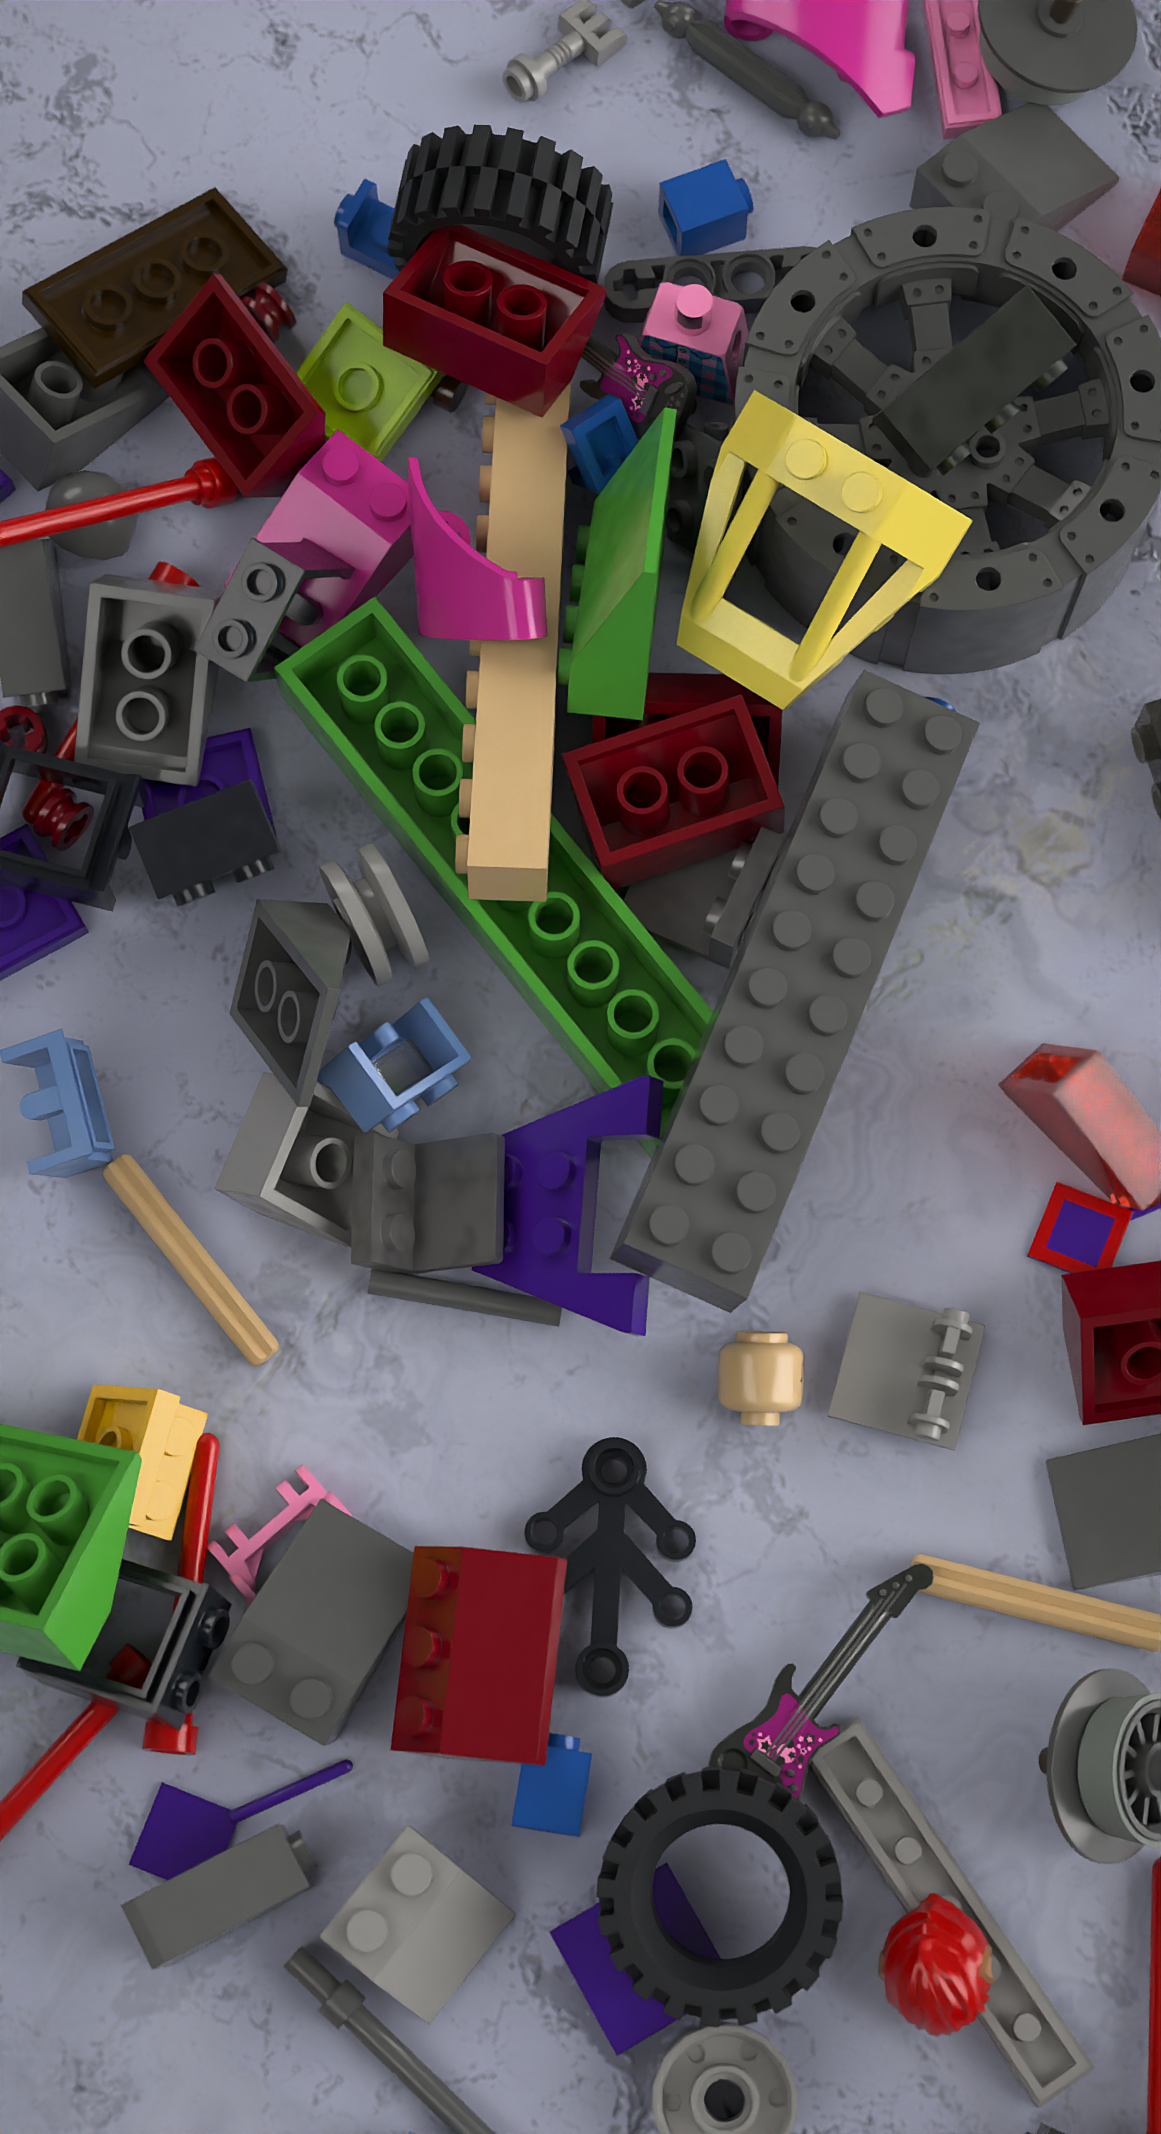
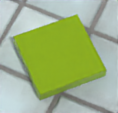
M348 302L344 303L296 371L297 376L326 413L325 439L328 441L337 430H340L381 463L443 378V375L437 370L384 347L383 329Z

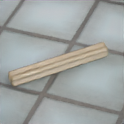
M126 1153L112 1161L103 1170V1177L248 1362L254 1367L266 1363L280 1349L279 1343L134 1158Z
M917 1554L911 1560L909 1567L924 1564L933 1571L934 1579L932 1585L924 1590H918V1592L1152 1652L1161 1650L1160 1614L924 1554Z

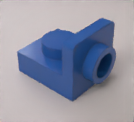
M364 179L354 195L347 194L342 199L335 214L334 226L337 227L340 253L394 280L399 274V271L394 266L396 257H389L387 249L394 208L378 200L376 183Z
M609 394L559 426L576 463V466L568 471L572 483L598 494L601 493L639 442L621 399Z

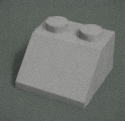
M263 1072L214 1189L260 1215L342 1246L351 1247L354 1136L363 1135L364 1132L334 1091L316 1081L310 1107H298L275 1075ZM380 1123L365 1134L377 1133L397 1139L400 1131L394 1129L388 1133L382 1123Z
M407 1825L319 1937L372 1982L430 2024L516 1913L416 1829Z

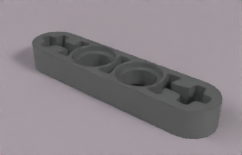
M800 246L620 262L610 268L605 276L604 287L606 288L604 305L606 311L620 322L642 323L656 294L655 280H663V283L669 282L674 284L680 277L694 276L705 284V287L712 296L738 303L744 308L745 314L759 313L763 304L774 290L775 270H781V281L795 265L817 247ZM753 271L762 277L765 285L756 293L746 294L738 291L733 286L731 280L739 272ZM624 284H634V288L638 292L637 300H626V296L622 292Z

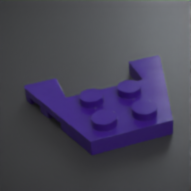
M641 1076L502 1134L505 1139L503 1260L499 1264L474 1266L472 1271L622 1333L646 1336L650 1277L638 1273L591 1272L601 1143L603 1141L660 1139L664 1081L652 1076Z

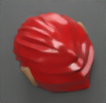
M929 1894L916 1909L902 1916L892 1925L886 1937L884 1949L879 1955L878 1975L884 1981L887 2001L899 2010V2013L904 2016L906 2021L914 2024L917 2029L926 2030L929 2035H950L952 2032H958L962 2027L974 2022L977 2015L986 2011L984 2004L990 2000L987 1992L991 1989L990 1984L994 1982L991 1971L992 1947L988 1945L985 1936L977 1924L952 1902L938 1894Z

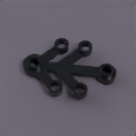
M619 1437L605 1438L593 1444L586 1452L582 1461L581 1471L583 1480L547 1512H539L531 1516L524 1530L526 1543L533 1551L540 1554L552 1553L561 1546L564 1539V1529L599 1502L597 1530L565 1558L567 1559L564 1586L565 1595L595 1568L590 1645L579 1654L575 1673L580 1687L589 1695L599 1698L610 1697L618 1693L626 1684L629 1675L628 1659L624 1652L617 1647L621 1570L652 1604L653 1616L661 1626L668 1629L679 1628L689 1620L692 1613L690 1596L683 1589L672 1587L624 1532L625 1504L657 1536L656 1548L659 1554L667 1561L681 1562L690 1557L696 1545L694 1530L687 1523L676 1520L644 1485L647 1474L644 1455L634 1443ZM609 1460H618L625 1465L627 1474L622 1481L611 1483L603 1478L601 1473L602 1466ZM548 1521L556 1527L557 1536L550 1544L542 1545L534 1541L531 1532L538 1522ZM673 1529L683 1531L688 1537V1547L681 1553H672L667 1550L663 1543V1537L668 1531ZM671 1595L679 1597L685 1605V1613L677 1620L666 1619L661 1614L659 1607L663 1598ZM599 1658L608 1659L615 1667L613 1679L603 1684L595 1682L589 1674L591 1663Z

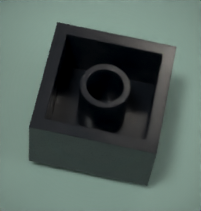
M250 779L129 827L158 900L173 896L177 907L216 893L212 881L233 873L236 882L241 883L274 870L271 857L283 853L256 785Z

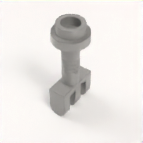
M579 0L559 15L558 30L564 37L533 59L526 54L520 53L509 60L507 70L502 75L503 83L509 94L518 102H525L526 100L536 101L545 95L547 91L546 78L555 73L556 70L581 53L598 67L622 49L627 41V35L618 27L607 33L612 21L602 12L592 17L596 6L590 0Z

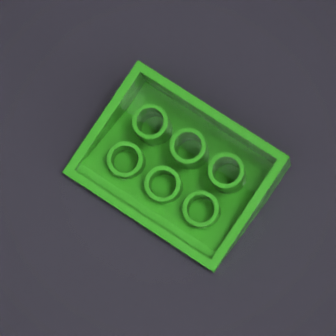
M664 408L595 499L591 526L579 525L576 562H585V565L573 564L570 602H578L579 606L567 605L563 643L573 644V647L560 648L557 671V685L568 686V713L643 720L664 554L677 409Z
M0 1424L1 1652L76 1671L81 1670L111 1612L142 1464V1458L137 1452Z

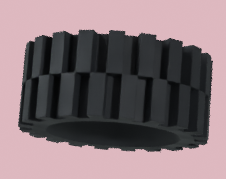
M474 125L472 134H466L460 126L447 127L444 129L443 138L431 132L422 137L420 146L413 144L408 151L388 235L387 249L389 257H396L394 266L400 272L434 230L445 226L464 225L597 284L614 203L611 202L613 193L609 184H601L603 175L595 166L581 168L583 162L581 155L571 149L563 154L554 151L556 141L540 136L536 143L523 139V130L507 127L506 135L493 134L491 125Z
M722 1766L703 1767L702 1771L690 1774L682 1772L668 1778L664 1784L654 1790L651 1788L638 1799L632 1809L623 1817L608 1843L602 1858L604 1860L601 1872L597 1878L596 1897L599 1898L600 1913L597 1919L601 1937L607 1936L611 1946L609 1957L617 1971L620 1972L624 1969L634 1981L631 1989L645 2001L651 1996L664 2004L662 2013L681 2020L683 2013L699 2017V2026L719 2028L720 2020L737 2019L738 2026L756 2023L758 2014L773 2009L776 2015L792 2005V1997L802 1988L808 1991L820 1977L819 1969L824 1960L831 1958L837 1943L836 1934L839 1921L842 1922L843 1913L842 1881L835 1850L815 1813L807 1804L803 1805L792 1795V1790L778 1781L772 1783L759 1777L758 1772L740 1768V1771L722 1770ZM707 1825H732L743 1828L760 1837L777 1854L789 1883L788 1907L777 1931L758 1949L736 1958H708L689 1951L680 1945L665 1929L655 1907L653 1879L661 1856L680 1836L688 1831Z

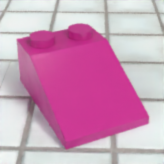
M337 430L297 473L255 537V539L262 543L301 542L303 537L355 568L351 578L343 580L340 577L303 579L298 591L322 606L324 614L321 622L317 625L303 626L284 615L277 629L278 633L299 649L371 598L377 597L414 556L411 540L408 482L340 430ZM234 571L232 572V574L230 575V577L228 578V580H227L226 583L224 584V589L226 588V586H227L229 580L231 579V577H232Z

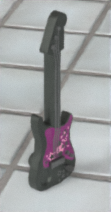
M632 333L616 334L615 340L619 344V354H616L594 335L590 334L581 357L597 369L601 376L598 381L593 379L582 380L580 388L583 392L598 400L608 394L620 398L639 441L664 408L677 409L674 442L678 441L689 416L693 415L697 408V400L695 398L697 385L694 375L687 368L679 364L655 359L643 351Z
M924 1564L913 1565L868 1590L866 1598L870 1601L801 1693L797 1695L792 1690V1677L796 1666L793 1663H789L777 1675L766 1706L754 1720L737 1728L715 1746L711 1752L708 1766H722V1770L740 1771V1768L758 1772L759 1777L772 1783L778 1781L792 1790V1795L799 1799L804 1789L810 1761L820 1747L832 1741L840 1734L841 1726L839 1724L822 1727L814 1721L889 1619L898 1618L918 1590H924L932 1585L934 1579L932 1569Z

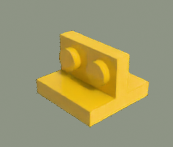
M93 1384L77 1440L134 1451L142 1458V1464L128 1530L152 1538L172 1541L191 1475L197 1441L202 1436L208 1413L179 1404L180 1396L160 1389Z

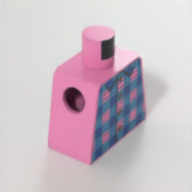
M669 282L660 283L637 340L643 351L653 358L674 362L687 368L694 375L696 381V396L734 407L738 368L743 366L745 342L749 334L744 308L736 302L712 296L707 288L699 284H689L682 287Z

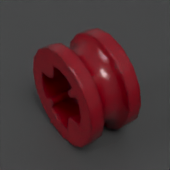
M262 282L255 287L256 295L254 298L251 299L246 296L241 299V302L272 343L275 344L280 339L279 331L282 328L292 329L296 325L297 320L283 297L270 285Z
M19 705L5 707L0 710V740L2 743L11 739L9 729L22 725L25 733L31 728L34 729V731L25 735L27 745L23 746L22 749L42 754L46 753L48 736L36 712L28 707ZM8 741V743L6 744V745L14 746L11 741Z
M70 788L59 790L46 802L37 815L33 827L34 832L40 837L51 836V844L58 851H64L76 843L90 825L94 815V808L88 802L76 803L77 796Z

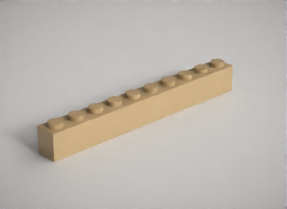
M572 380L543 418L485 392V403L496 405L495 416L483 417L482 452L493 453L492 465H480L479 502H489L490 504L489 515H477L476 551L486 553V558L507 571L517 572L518 577L545 578L547 637L522 640H469V655L480 656L479 671L467 670L466 708L477 709L476 724H464L462 760L464 763H473V779H460L459 817L470 818L469 835L457 834L455 854L456 874H467L468 899L547 902L569 448L559 426L570 419Z

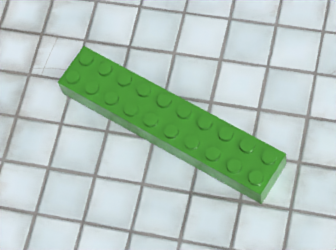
M374 596L274 667L280 695L596 1091L600 1094L641 1076H652L664 1081L660 1127L661 1137L713 1011L552 813L550 820L547 902L468 899L467 874H456L455 854L457 834L469 835L470 818L459 817L460 779H473V763H464L462 760L464 724H476V720ZM659 1139L636 1140L648 1156L652 1158Z

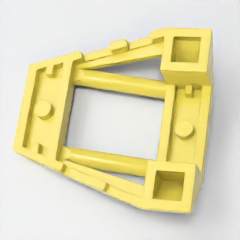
M754 390L720 449L703 513L682 607L676 645L780 709L786 710L842 662L843 658L872 632L879 630L894 617V613L917 593L924 591L939 578L973 520ZM748 462L756 467L758 471L724 537ZM780 483L860 530L800 644L723 597ZM881 544L907 558L908 560L833 637Z

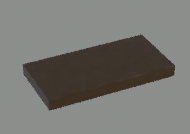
M214 187L23 290L22 305L94 389L144 362L143 360L213 274H221L241 300L246 296L251 299L254 298L256 295L255 287L259 283L264 282L273 289L285 283L288 268L218 189Z

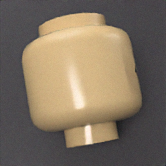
M736 1331L735 1341L723 1345L719 1351V1403L728 1410L740 1411V1424L780 1425V1413L791 1412L797 1409L803 1401V1351L799 1346L788 1343V1333Z

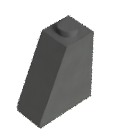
M51 539L30 540L0 548V679L3 698L20 696L21 706L23 707L58 702L57 690L72 687L55 542Z
M276 1824L122 1904L121 1907L152 1970L170 1967L314 1887L315 1885L308 1872L317 1868L318 1864L300 1830L289 1835L284 1825Z

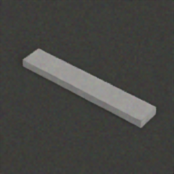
M857 1717L840 1729V1734L835 1739L819 1748L810 1761L809 1768L906 1913L916 1909L929 1894H938L952 1902L977 1924L985 1936L988 1945L992 1947L991 1971L994 1982L990 1984L991 1989L987 1992L990 2000L984 2004L986 2011L977 2015L976 2018L1034 2105L1040 2108L1095 2067L860 1718Z

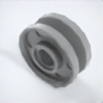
M370 842L356 849L358 865L362 875L361 879L352 883L343 868L334 860L320 866L319 870L336 914L351 931L352 946L374 984L379 987L392 980L387 950L396 946L404 959L415 969L430 961L423 937L399 885L374 843Z
M719 2022V2028L700 2026L685 2032L664 2053L653 2079L652 2114L660 2134H791L797 2119V2086L784 2055L764 2034L744 2025L738 2026V2023ZM720 2079H729L736 2082L744 2092V2103L741 2110L729 2118H719L712 2115L704 2103V2095L707 2088L713 2082Z

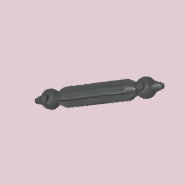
M658 0L655 3L654 7L662 18V27L670 36L675 38L685 37L695 54L783 118L797 119L798 127L805 135L813 138L824 136L834 140L840 136L841 132L832 121L831 110L826 104L819 101L809 102L803 89L753 51L712 21L697 20L696 11L685 2L669 3Z

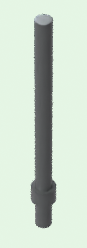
M303 1946L286 1962L283 1967L322 2004L318 2011L337 2029L344 2025L455 2134H496L362 2004L366 1997L347 1979L341 1984Z

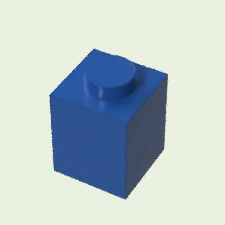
M726 159L660 182L658 214L677 256L702 255L746 239L748 214L753 213L754 210L753 200L743 178L735 180Z
M549 1733L546 1765L521 1764L511 1824L513 1827L579 1838L592 1753L579 1751L580 1738Z

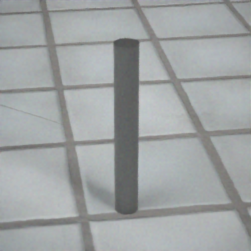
M375 1269L371 1271L368 1285V1294L557 1327L560 1325L563 1309L535 1296Z

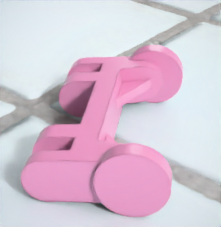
M303 1464L295 1472L308 1489L299 1496L286 1480H283L276 1486L275 1489L287 1502L288 1506L255 1535L248 1539L235 1523L224 1531L238 1548L233 1554L228 1556L226 1551L214 1540L207 1546L209 1551L230 1574V1581L250 1604L256 1597L253 1591L258 1588L256 1578L263 1553L299 1522L306 1521L320 1499L327 1501L329 1504L352 1516L331 1491L327 1492Z

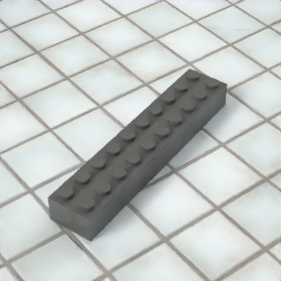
M863 670L843 701L609 1259L729 1313L748 1299L979 727V722Z

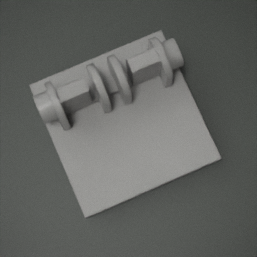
M859 1291L828 1417L955 1451L985 1325L969 1321L970 1314L962 1310L944 1308V1312L939 1313Z

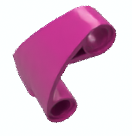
M726 0L724 27L734 37L745 41H759L766 39L774 31L788 37L837 72L838 78L848 83L879 119L905 112L911 107L915 56L912 52L904 49L909 0Z
M408 457V493L411 540L414 551L418 634L431 638L461 640H522L547 637L545 578L518 577L517 572L507 571L473 549L470 546L471 536L468 526L462 518L454 513L435 508L429 499L422 481L418 458Z

